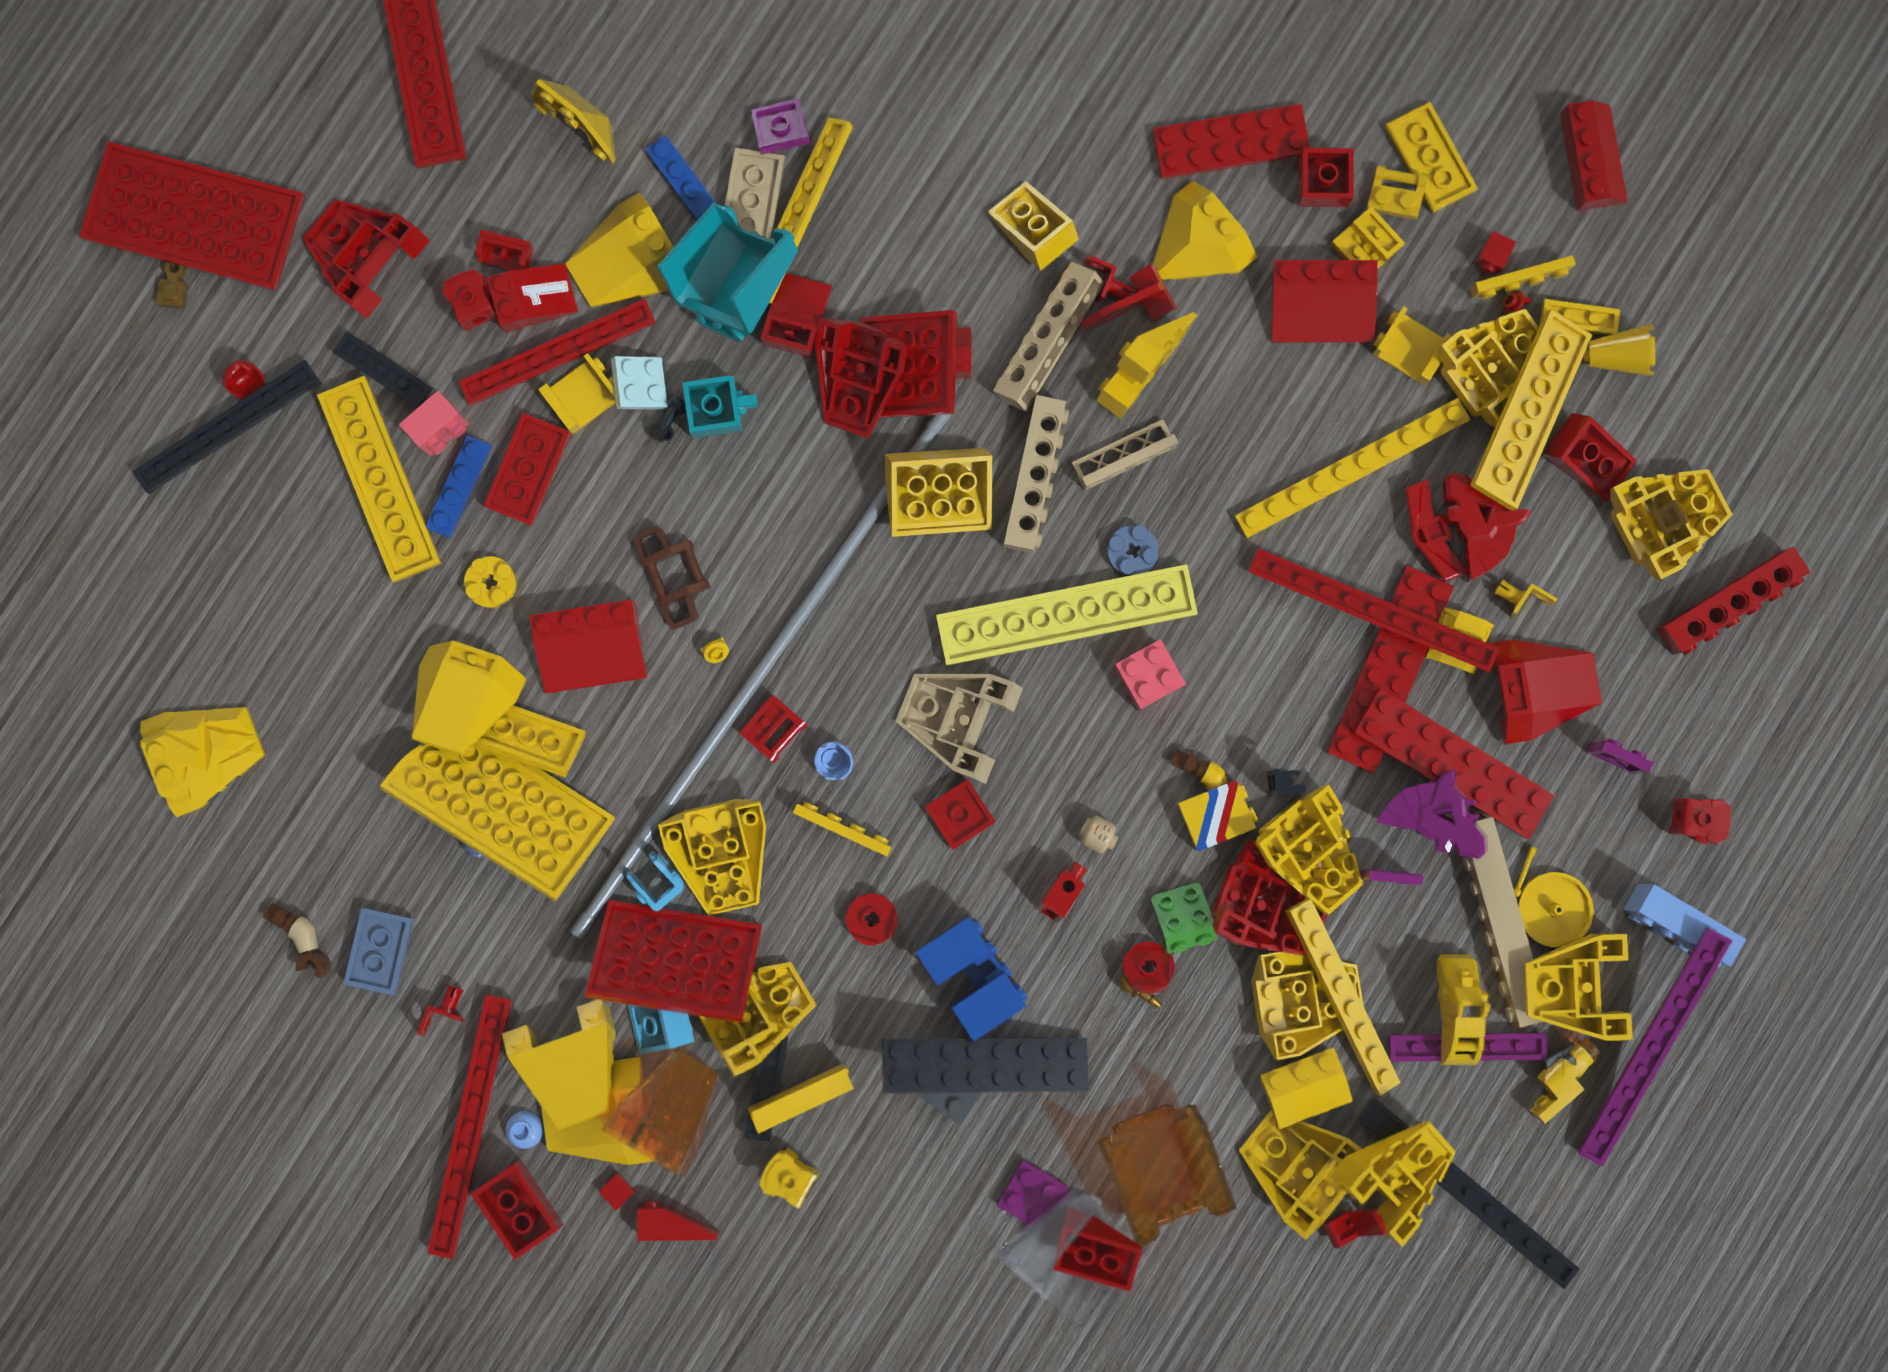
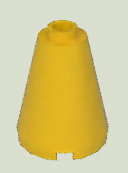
M1653 324L1643 325L1590 341L1583 356L1584 362H1589V367L1653 376L1655 371L1650 370V366H1655V336L1649 334V330H1654Z

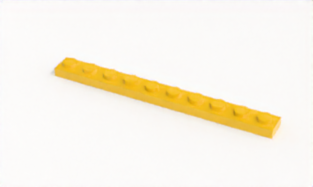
M1459 398L1235 515L1234 518L1245 539H1248L1469 422L1470 418Z

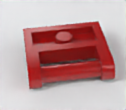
M772 695L739 734L775 764L779 759L778 755L801 729L804 730L808 724L777 697ZM789 718L793 724L771 749L767 748L764 744L784 721Z

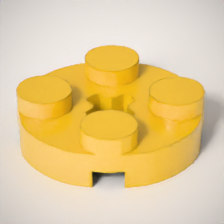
M488 556L472 562V565L465 574L464 587L467 596L476 604L485 608H497L513 598L517 589V577L507 562L497 557ZM493 575L497 585L487 589L484 581Z

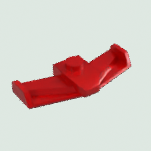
M1428 478L1405 488L1411 524L1409 535L1414 547L1422 551L1443 581L1447 582L1467 574L1468 571L1445 543V541L1453 538L1444 515L1434 517L1429 487L1430 481Z

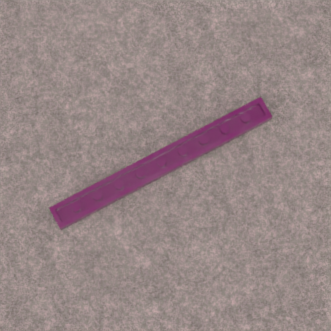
M1706 926L1577 1150L1579 1155L1603 1167L1733 942L1731 938Z

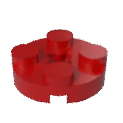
M876 893L859 896L851 903L846 914V924L849 932L856 941L864 945L872 946L885 942L894 934L898 923L895 906L888 898ZM875 912L876 917L880 920L879 923H874L870 927L868 926V921L864 920L865 915Z
M1140 942L1134 945V948L1125 954L1122 964V973L1129 987L1132 990L1145 994H1154L1166 990L1175 972V962L1172 955L1168 954L1163 949V946L1155 942ZM1148 962L1156 970L1147 973L1142 967H1145V964Z

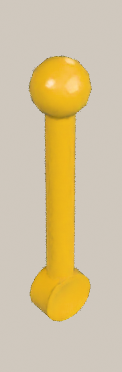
M1530 846L1528 850V856L1516 888H1513L1516 898L1521 896L1522 884L1537 850L1533 846Z

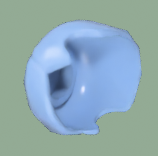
M840 742L823 743L817 749L814 757L816 771L826 780H843L851 773L854 763L852 752L846 745Z

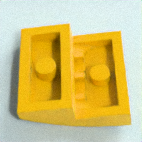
M1370 207L1334 239L1330 245L1344 260H1378L1379 269L1404 246L1405 242Z

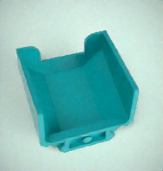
M713 202L658 264L657 268L673 300L680 307L694 312L696 315L695 321L698 324L729 339L740 342L754 330L798 253V249L794 242V236L788 230L776 228L772 232L773 239H767L755 231L750 232L741 228L737 221L736 213L732 208Z

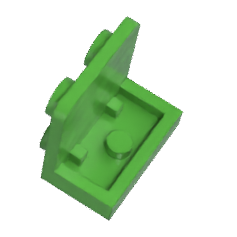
M1192 883L1152 896V905L1163 932L1164 945L1168 954L1181 953L1190 947L1208 945L1212 941L1217 940V934L1213 929L1214 919L1211 917L1210 908L1199 883Z

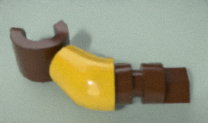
M1179 750L1175 752L1170 764L1189 774L1191 771L1194 772L1195 777L1201 779L1200 782L1205 785L1207 791L1227 784L1224 769L1211 760L1210 763L1204 759L1199 761L1198 756L1192 753L1187 755Z

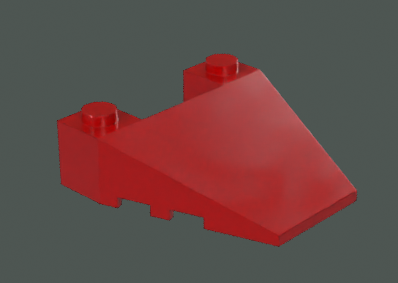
M337 199L331 202L303 237L314 259L319 263L322 273L330 282L334 294L366 319L383 300L368 285L396 250L400 249L415 260L430 242L415 225L399 214H388L375 208L371 210L363 208L358 204Z

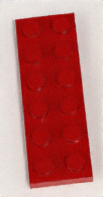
M1302 104L1156 127L1152 131L1161 180L1296 158L1299 156L1302 148H1310Z

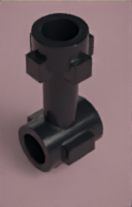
M677 396L669 399L667 403L669 410L661 424L655 423L650 427L649 433L652 439L657 442L670 441L673 438L674 431L671 425L678 414L683 415L685 412L684 408L686 405L683 399Z

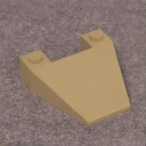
M914 674L895 722L953 771L986 784L995 760L973 750L991 704L1014 712L1023 688L1015 682L992 674Z

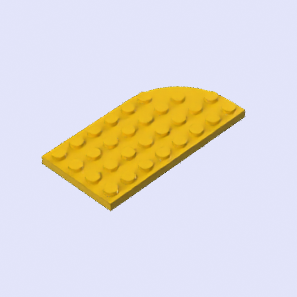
M428 744L420 745L403 757L380 785L382 791L554 902L557 901L615 821L613 815L543 770L472 745L462 756Z

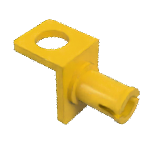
M1503 579L1495 591L1496 595L1514 604L1515 609L1510 616L1512 618H1515L1529 594L1552 607L1557 600L1556 597L1532 583L1527 591H1521Z

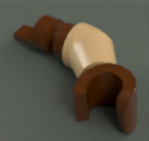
M271 903L262 918L278 928L284 927L283 931L288 933V937L293 940L298 953H302L303 956L297 960L296 971L309 968L308 964L311 960L316 965V977L318 979L325 977L330 972L331 962L325 953L315 951L318 948L314 925L307 918L296 915L290 916L291 912Z

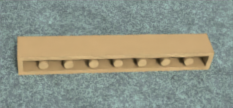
M1486 817L1475 820L1488 837V852L1480 859L1464 856L1463 863L1466 871H1470L1472 877L1470 888L1473 896H1477L1479 902L1477 913L1480 921H1484L1487 930L1484 932V938L1487 946L1492 948L1494 957H1491V963L1494 971L1499 973L1501 980L1498 983L1501 996L1506 998L1508 1005L1505 1008L1508 1021L1513 1023V1026L1519 1028L1540 1023L1543 1021L1526 1016L1524 963L1533 960L1494 818Z

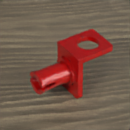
M1092 255L1085 259V265L1106 274L1103 280L1104 285L1095 301H1102L1107 293L1120 299L1132 295L1130 293L1134 291L1133 286L1114 279L1116 266Z
M448 985L440 1007L434 1008L428 1005L417 1035L426 1036L434 1013L463 1023L465 1019L457 1016L455 1010L464 990Z

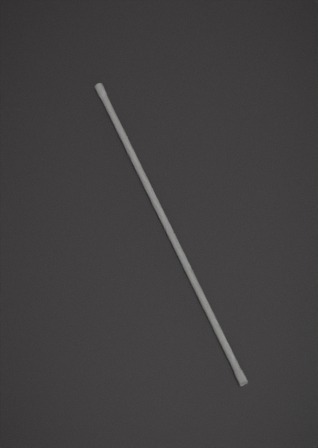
M951 414L932 415L909 452L925 451L935 435L941 431ZM886 484L591 903L573 924L569 931L581 940L595 922V918L659 829L658 824L666 819L888 504Z

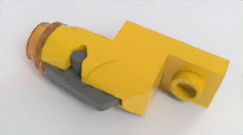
M1586 1037L1583 1040L1570 1043L1545 1060L1546 1068L1539 1074L1537 1079L1547 1090L1548 1094L1539 1097L1530 1109L1535 1118L1541 1122L1547 1123L1584 1090L1575 1078H1580L1587 1068L1597 1060L1596 1056L1600 1054L1597 1047Z

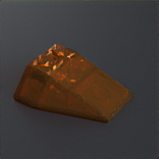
M676 1049L614 1108L602 1131L674 1173L685 1177L698 1154L718 1073Z

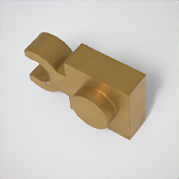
M166 262L164 271L167 275V280H159L156 304L161 307L185 309L188 284L181 280L186 276L187 268L179 265V270L173 273V265Z

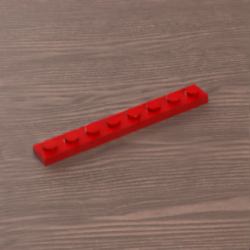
M642 299L458 382L468 404L472 406L583 357L587 353H592L655 325L656 321L646 300Z

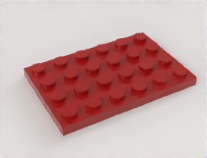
M609 900L585 996L591 999L743 1023L762 925L662 908L659 911H654L650 906Z

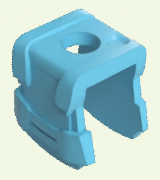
M651 851L649 853L650 859L672 882L673 886L656 899L631 870L626 873V877L637 890L634 893L643 904L648 903L654 911H659L682 891L684 881L677 871L669 868L668 862L660 853L656 854L654 851Z

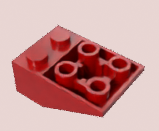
M786 273L766 318L761 336L763 345L812 358L815 350L819 318H824L833 286Z

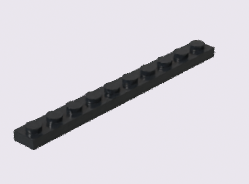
M1376 1098L1370 1102L1358 1117L1383 1139L1411 1128ZM1452 1161L1450 1162L1442 1181H1437L1436 1183L1556 1284L1565 1289L1580 1268Z

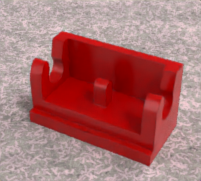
M480 230L475 255L478 256V263L509 271L530 267L534 247L529 241Z

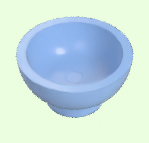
M519 1111L509 1118L505 1128L506 1137L517 1148H531L542 1138L543 1123L535 1113Z

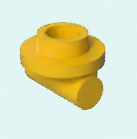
M722 636L700 648L704 658L710 663L723 661L729 653V648Z

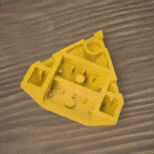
M1191 181L1173 196L1153 264L1162 280H1179L1209 277L1217 274H1238L1258 256L1244 228L1216 195L1197 182Z

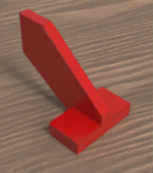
M1149 264L1130 277L1137 293L1092 314L1081 322L1083 328H1097L1143 304L1153 322L1176 310L1177 307L1155 265Z

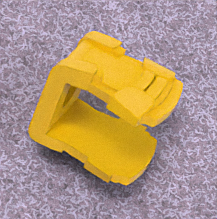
M788 1147L787 1150H780L771 1159L762 1174L759 1185L764 1190L763 1193L773 1197L777 1195L785 1198L791 1205L800 1208L813 1182L818 1178L820 1171L812 1166L804 1165L797 1159L799 1156Z

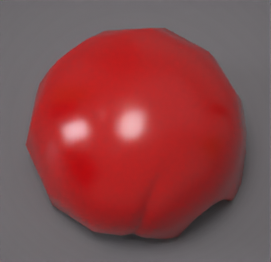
M247 360L232 362L225 368L221 377L227 392L235 395L240 400H243L265 385L264 375L254 363Z

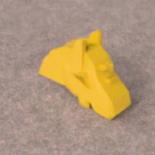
M1441 954L1436 961L1437 980L1439 983L1437 999L1440 1003L1442 1019L1441 1065H1477L1481 1059L1482 1050H1484L1485 1018L1490 1009V1004L1486 1001L1489 995L1481 989L1477 962L1470 954ZM1463 1006H1469L1470 1017H1461ZM1458 1038H1471V1041H1458ZM1456 1051H1471L1472 1054L1455 1053Z

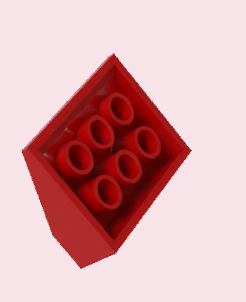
M1274 260L1272 267L1271 343H1374L1378 260Z
M632 599L530 615L533 642L545 694L647 678L637 605Z

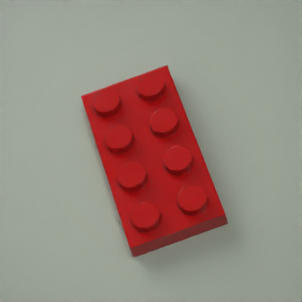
M522 413L483 507L533 526L572 433Z

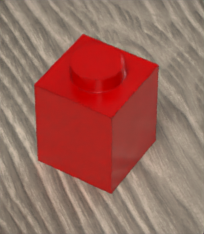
M1493 231L1487 237L1474 265L1480 267V270L1486 274L1498 275L1504 269L1516 241Z

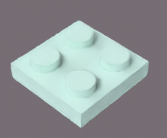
M615 356L611 359L617 409L667 408L662 357Z

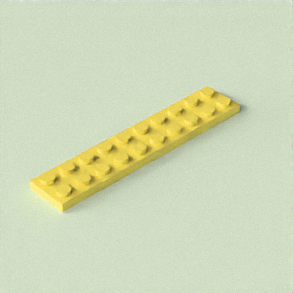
M1186 564L938 614L936 618L946 666L1191 617L1197 615L1198 612L1188 565Z

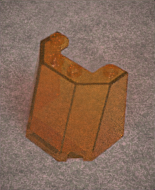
M1173 1104L1162 1105L1118 1122L1112 1127L1114 1131L1112 1135L1102 1137L1097 1142L1134 1240L1141 1246L1151 1245L1156 1242L1160 1235L1158 1225L1170 1224L1184 1215L1196 1214L1202 1208L1207 1207L1209 1213L1217 1217L1226 1216L1232 1210L1237 1209L1209 1129L1196 1105H1187L1180 1109H1175Z

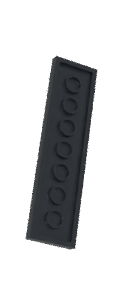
M978 1038L975 1041L972 1039L881 1040L883 1094L1089 1091L1087 1038Z

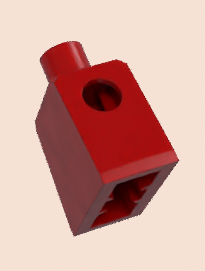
M1074 862L1068 872L1065 870L1060 872L1036 909L1056 923L1064 919L1085 886L1080 880L1087 869L1081 864ZM1064 884L1069 887V892L1064 891Z

